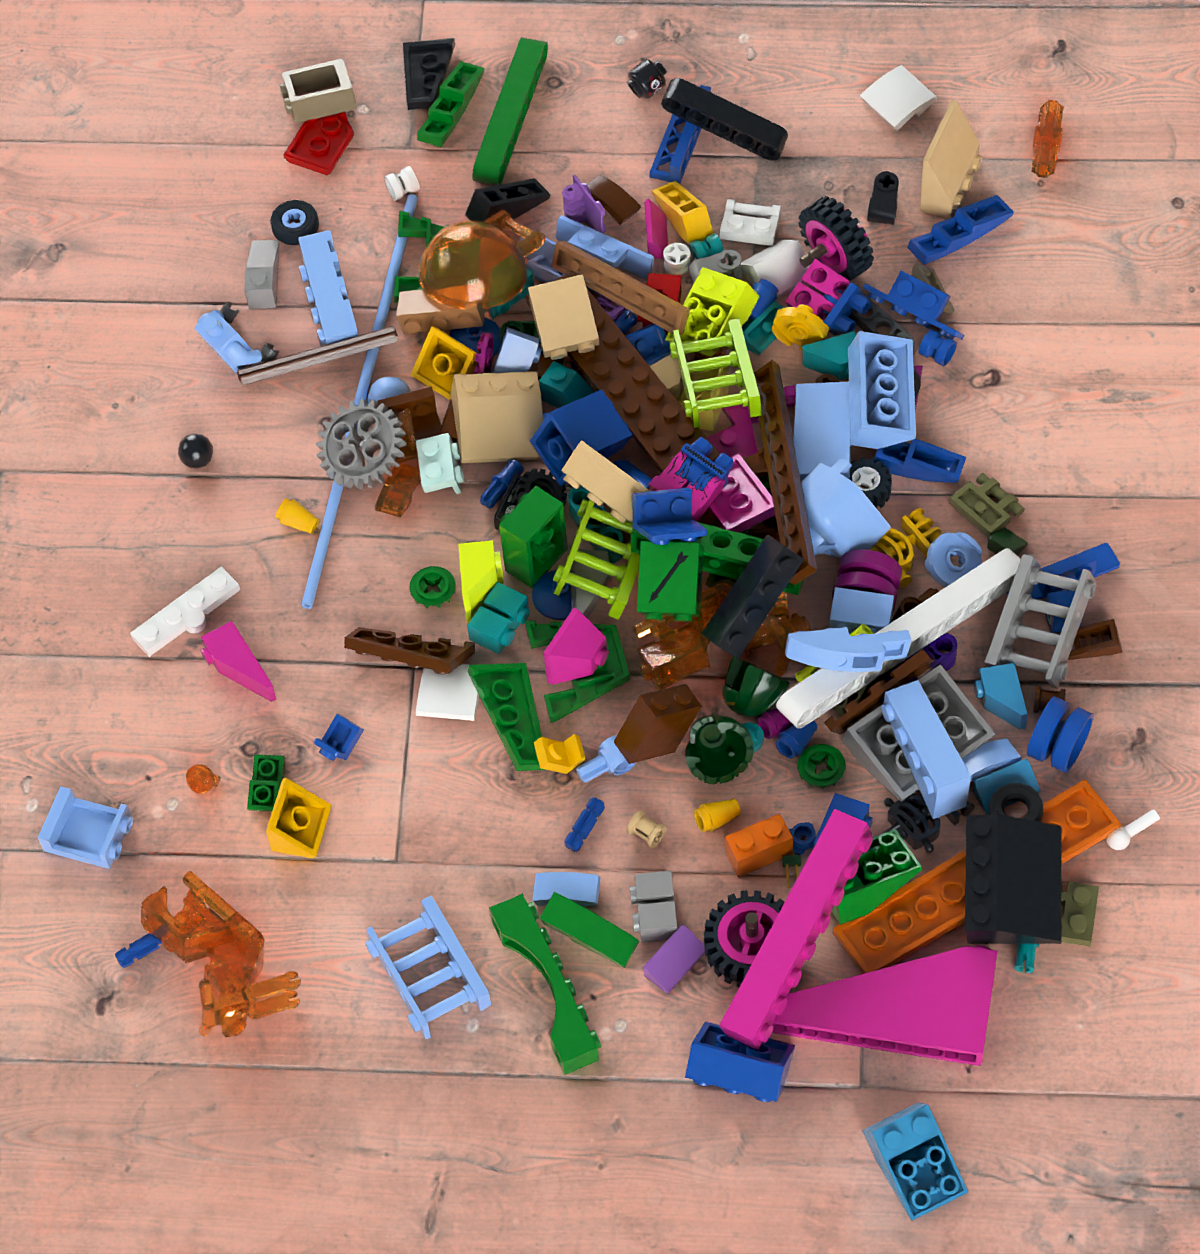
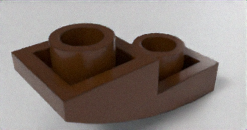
M599 175L587 184L593 199L600 201L602 206L619 225L636 214L641 208L637 201L624 189L602 175Z

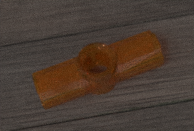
M1048 100L1046 103L1041 104L1038 125H1036L1034 133V155L1031 172L1043 178L1054 174L1056 170L1057 152H1060L1063 128H1061L1064 106L1054 100Z

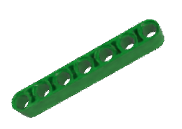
M520 38L474 163L473 181L501 185L547 58L548 42Z

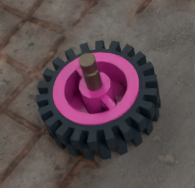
M829 196L821 197L799 215L798 219L800 222L798 224L803 229L800 231L801 236L807 238L804 243L812 249L802 256L799 261L806 268L812 264L814 259H817L847 280L852 281L872 266V261L874 260V256L871 255L873 248L868 246L871 242L864 228L857 225L859 220L856 217L852 219V212L849 209L845 210L844 204L841 202L837 203L836 199H830Z
M746 890L741 891V897L737 899L734 893L729 895L727 903L721 900L717 903V911L715 909L711 910L709 920L706 919L704 949L705 955L708 957V963L710 967L714 966V973L718 977L723 974L725 982L731 984L732 980H735L737 987H740L785 903L782 899L779 898L775 902L774 895L767 893L766 898L761 897V891L754 890V896H748Z

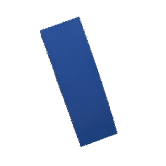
M916 438L911 440V443L902 442L877 449L874 457V463L882 462L883 467L887 466L890 474L923 481L958 483L966 460L965 456Z

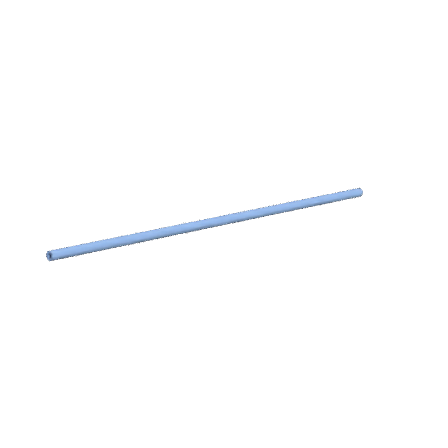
M413 194L407 196L404 211L408 212L410 217L414 215L418 200L417 196ZM397 234L372 332L385 328L395 288V276H398L408 237H398ZM379 347L367 350L354 403L359 406L361 399L366 401ZM350 431L346 432L345 438L348 437ZM334 480L301 604L306 609L313 607L344 483L338 485Z

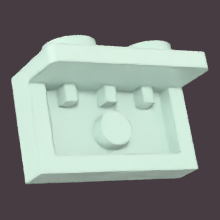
M449 433L417 440L416 445L423 491L428 493L453 487L456 494L462 493L461 483L465 482L462 467L458 466L457 459H461L458 442L453 443Z

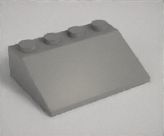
M941 664L918 679L961 759L996 735ZM881 706L846 730L842 742L859 764L902 802L919 790L901 746L895 738L890 722L885 720L882 714Z

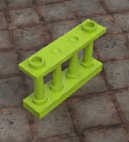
M739 319L728 320L729 332L724 333V336L687 343L681 342L679 330H673L674 342L669 343L671 357L678 360L687 400H684L686 417L692 416L694 428L700 427L698 412L741 404L742 407H748L750 418L762 416L760 394ZM722 347L733 350L729 352L730 355L686 362L685 354ZM727 366L738 369L734 371L735 374L692 382L689 374ZM737 385V388H743L738 394L696 401L694 394L695 392Z
M583 499L577 512V516H580L581 520L564 566L558 565L553 581L557 582L554 594L559 596L564 584L568 583L607 599V603L612 604L608 616L619 620L628 602L639 570L640 554L631 552V543H628V545L587 529L586 525L590 517L631 534L633 522L630 523L626 520L622 524L611 516L609 512L594 507V502L590 499L588 501ZM581 539L623 555L622 559L627 560L626 565L621 564L619 567L578 550ZM573 561L615 577V581L619 582L618 588L613 586L611 589L570 572Z

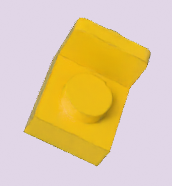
M573 734L564 742L540 737L534 742L539 765L542 769L568 774L585 760L579 735Z

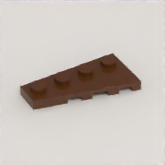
M358 627L345 637L344 648L355 650L360 655L371 654L379 656L385 661H399L407 663L408 666L413 668L424 667L432 669L437 674H449L475 653V642L465 641L464 646L451 645V639L439 638L438 642L422 641V635L410 634L396 638L395 632Z
M922 649L890 673L891 680L887 682L883 679L877 682L867 691L868 697L866 699L859 698L856 701L853 700L844 707L843 716L837 720L831 716L824 721V724L831 732L842 735L853 724L881 706L882 702H884L886 691L905 685L914 677L917 679L923 677L931 670L929 665L935 660L926 650Z

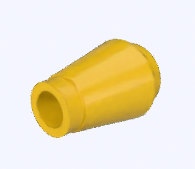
M285 498L275 515V518L280 520V524L310 534L315 532L320 522V519L316 518L295 499L289 500Z
M735 798L700 804L699 808L694 810L695 822L702 832H713L741 815L740 805Z

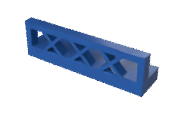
M704 85L700 86L701 88L711 92V87ZM672 114L649 172L650 178L667 182L677 181L681 184L702 128ZM686 122L683 132L678 133L675 126ZM678 142L675 152L670 153L667 146ZM670 162V173L658 170L661 165Z

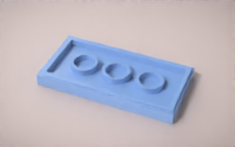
M849 382L796 384L793 442L800 480H804L819 463H823L830 468L841 458L850 463ZM850 468L843 476L850 478Z

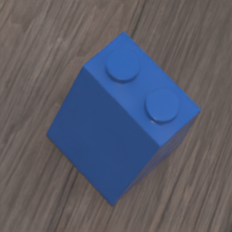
M601 389L551 411L530 439V442L558 484L563 486L567 482L563 480L565 474L561 470L581 440L607 459L622 450L633 434L629 430L627 423L622 420L614 408L611 400L607 398Z

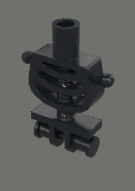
M912 794L902 802L898 800L896 803L891 798H886L884 805L890 807L887 820L892 826L881 834L896 829L902 839L912 849L917 850L924 846L927 853L933 852L934 846L931 843L939 837L940 818H932L924 798L917 794ZM967 800L966 807L959 809L963 817L969 815L975 809V805L970 804ZM957 810L945 815L954 826L959 823L960 814ZM929 819L932 821L934 827L931 830L929 829V824L927 821Z

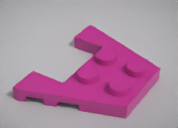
M741 404L722 408L732 426L707 437L720 454L725 453L729 457L740 454L741 457L744 456L746 458L757 453V445L748 407H742Z

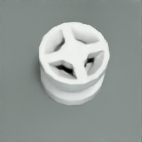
M682 243L668 245L663 253L665 272L670 275L685 276L689 273L688 267L691 264L689 248Z

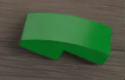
M254 755L253 776L249 784L248 811L272 812L282 779L284 778L286 758L283 755Z

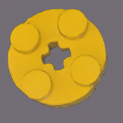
M804 304L798 305L797 308L786 307L777 310L772 326V332L778 340L789 347L792 343L801 345L799 350H802L804 345L825 340L829 331L828 325L817 315L813 314L811 307Z

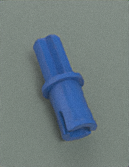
M509 460L504 469L498 475L492 477V483L481 495L480 503L488 509L493 508L504 493H506L514 475H521L524 472L523 466L516 460Z

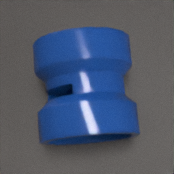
M931 329L924 336L920 344L919 354L926 358H934L937 364L944 367L953 357L957 342L950 338L944 339L940 336V333Z

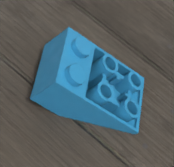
M917 1102L862 1130L875 1160L911 1221L968 1193L928 1104Z

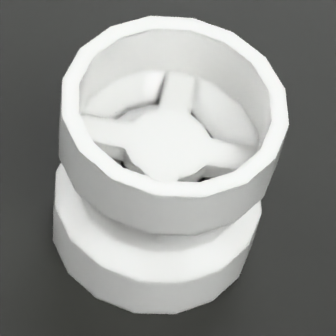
M410 166L401 169V172L396 175L391 173L384 177L388 192L394 201L403 198L406 193L413 194L420 191L417 177Z

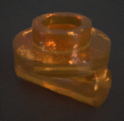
M203 764L193 765L186 773V782L189 788L199 794L210 791L213 786L217 787L221 779L220 776L214 774L209 767Z

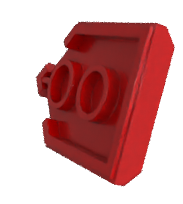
M342 112L304 121L283 154V157L289 163L324 175L331 174L354 137V131L346 117V113Z

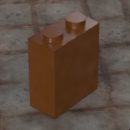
M687 684L642 694L637 699L614 743L628 764L675 753L702 705Z

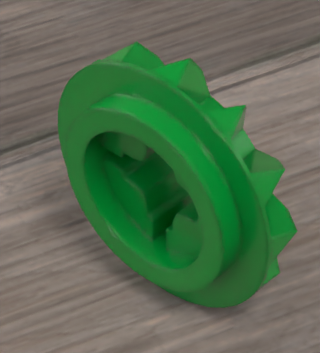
M429 566L414 574L409 588L410 594L417 604L421 603L427 609L429 606L440 608L442 603H450L451 596L455 594L456 584L453 575L448 570L438 566ZM438 584L437 592L434 590L428 592L427 585L434 587Z
M816 744L806 748L801 753L797 769L801 780L804 779L808 782L810 787L813 785L819 786L823 790L825 786H835L837 781L843 778L846 764L842 753L838 749L827 744ZM827 759V770H822L816 774V765H821Z

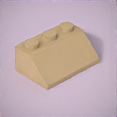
M582 440L561 470L565 474L564 481L575 489L582 486L589 492L586 497L599 507L605 503L613 509L610 515L622 524L626 520L630 523L633 522L632 493L649 492L647 488Z

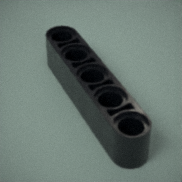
M674 78L670 81L661 102L662 107L667 112L767 160H778L788 139V132L780 125L681 78Z

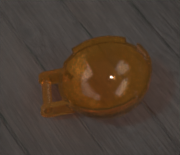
M505 210L499 211L485 221L468 220L452 223L433 236L426 245L418 266L419 284L431 298L447 306L465 309V303H482V309L502 305L512 300L521 292L527 281L525 257L539 249L544 244L546 236L542 232H534L512 219L511 214ZM503 228H508L524 239L516 243Z

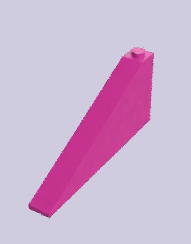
M983 945L965 946L787 994L786 1007L781 1015H776L772 1023V1033L982 1066L998 951L991 950Z

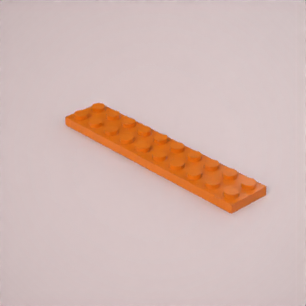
M1086 779L1043 803L1044 812L1041 822L1062 827V864L1104 840L1111 832L1121 827L1119 820ZM966 850L901 887L871 913L844 924H839L833 928L834 936L862 974L893 966L965 923Z

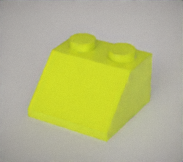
M493 540L458 544L462 596L467 623L471 621L480 606L488 607L484 604V600L497 582L504 584L501 553L494 550Z

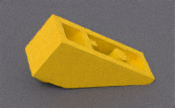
M677 181L651 190L670 223L685 242L689 244L695 240L703 241L708 235L714 234L706 205Z

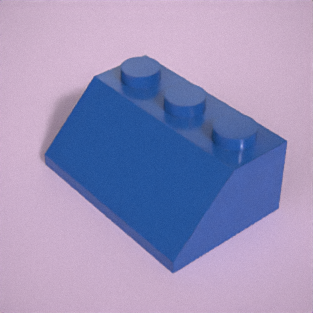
M705 1021L691 1044L685 1078L692 1079L696 1084L702 1086L714 1085L722 1087L728 1093L752 1095L761 1102H777L783 1091L796 1045L769 1038L766 1043L762 1042L759 1050H756L726 1036L720 1025Z

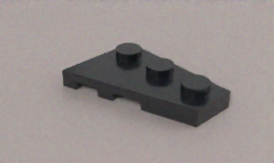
M455 38L403 43L408 110L430 108L436 101L439 88L443 83L455 48Z

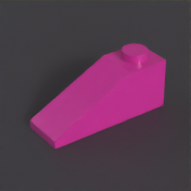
M232 621L201 636L204 648L200 651L208 665L213 663L220 674L271 702L276 700L271 681Z

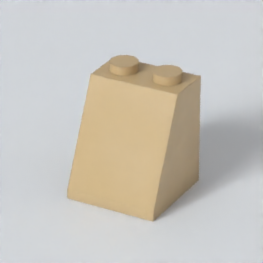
M583 274L528 287L529 302L544 358L551 357L552 360L561 359L568 355L567 352L578 350L579 353H585L594 350L595 346L599 345V336Z

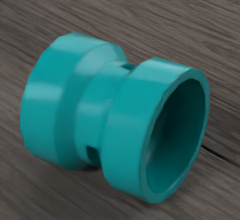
M716 233L708 235L703 241L695 240L689 243L693 261L724 251L721 240Z

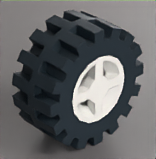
M859 458V462L851 461L850 464L852 466L850 467V478L848 479L863 491L876 509L877 506L880 508L885 506V501L888 502L892 485V477L887 466L883 467V463L880 461L874 463L873 458H869V461H865V458Z

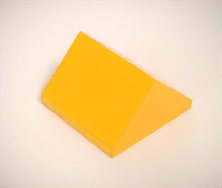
M432 326L410 376L428 387L432 386L434 391L450 400L454 375L474 374L477 361H475L476 352Z
M283 778L266 829L271 850L307 858H316L332 805L288 778Z

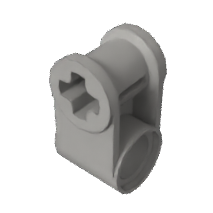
M730 249L706 258L697 259L688 267L693 282H695L702 267L732 277L731 272H734L733 278L742 280L743 276L742 269L739 267L741 265V256L737 251Z

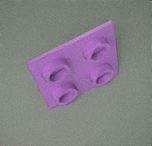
M573 175V184L566 186L562 192L564 216L578 223L585 221L589 228L604 234L606 232V226L603 222L605 210L600 201L593 199L585 182L581 183L577 176Z

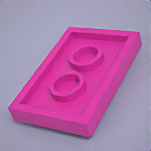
M740 454L731 457L734 460V466L728 475V484L721 490L708 507V510L722 529L740 533L774 516L775 510L771 494Z

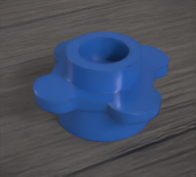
M799 823L793 829H789L793 837V852L795 854L802 855L805 850L813 848L816 835L814 826L811 823ZM806 837V840L803 841L800 838Z

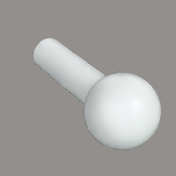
M1152 809L1127 826L1115 829L1108 835L1106 842L1112 849H1125L1129 845L1132 836L1160 820V817Z

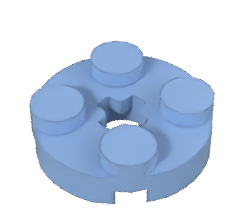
M948 532L942 534L931 543L924 565L937 583L947 587L981 565L982 558L980 555L983 553L979 544L968 534ZM957 555L960 558L958 563L961 566H954L951 563L950 556L954 557Z

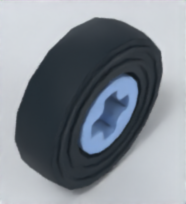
M301 200L286 201L278 205L272 212L270 219L274 236L280 242L288 245H299V237L315 234L319 227L316 210L311 204ZM290 220H291V222H292L293 220H294V221H297V220H298L299 223L296 224L295 222H293V223L290 224Z

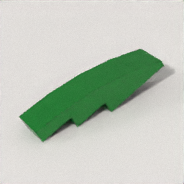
M462 61L459 62L440 86L439 97L428 109V119L417 131V141L438 147L443 146L469 105L485 68Z

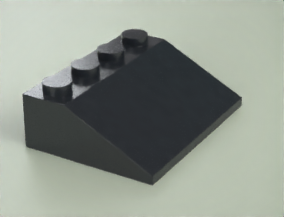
M998 814L966 816L965 934L967 944H1062L1061 826Z

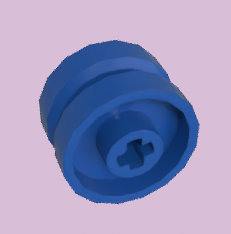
M1053 696L1044 708L1033 730L1027 748V755L1041 762L1051 755V767L1068 773L1087 740L1094 720V714L1079 707L1070 714V703Z

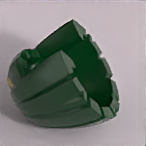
M733 656L727 671L725 684L722 688V696L724 702L732 711L747 717H754L771 709L789 689L791 683Z
M719 714L700 717L692 724L690 729V740L685 749L686 763L691 773L698 777L700 781L704 780L708 784L729 782L735 776L738 777L739 773H743L749 766L748 763H751L754 753L753 740L747 729L732 718Z

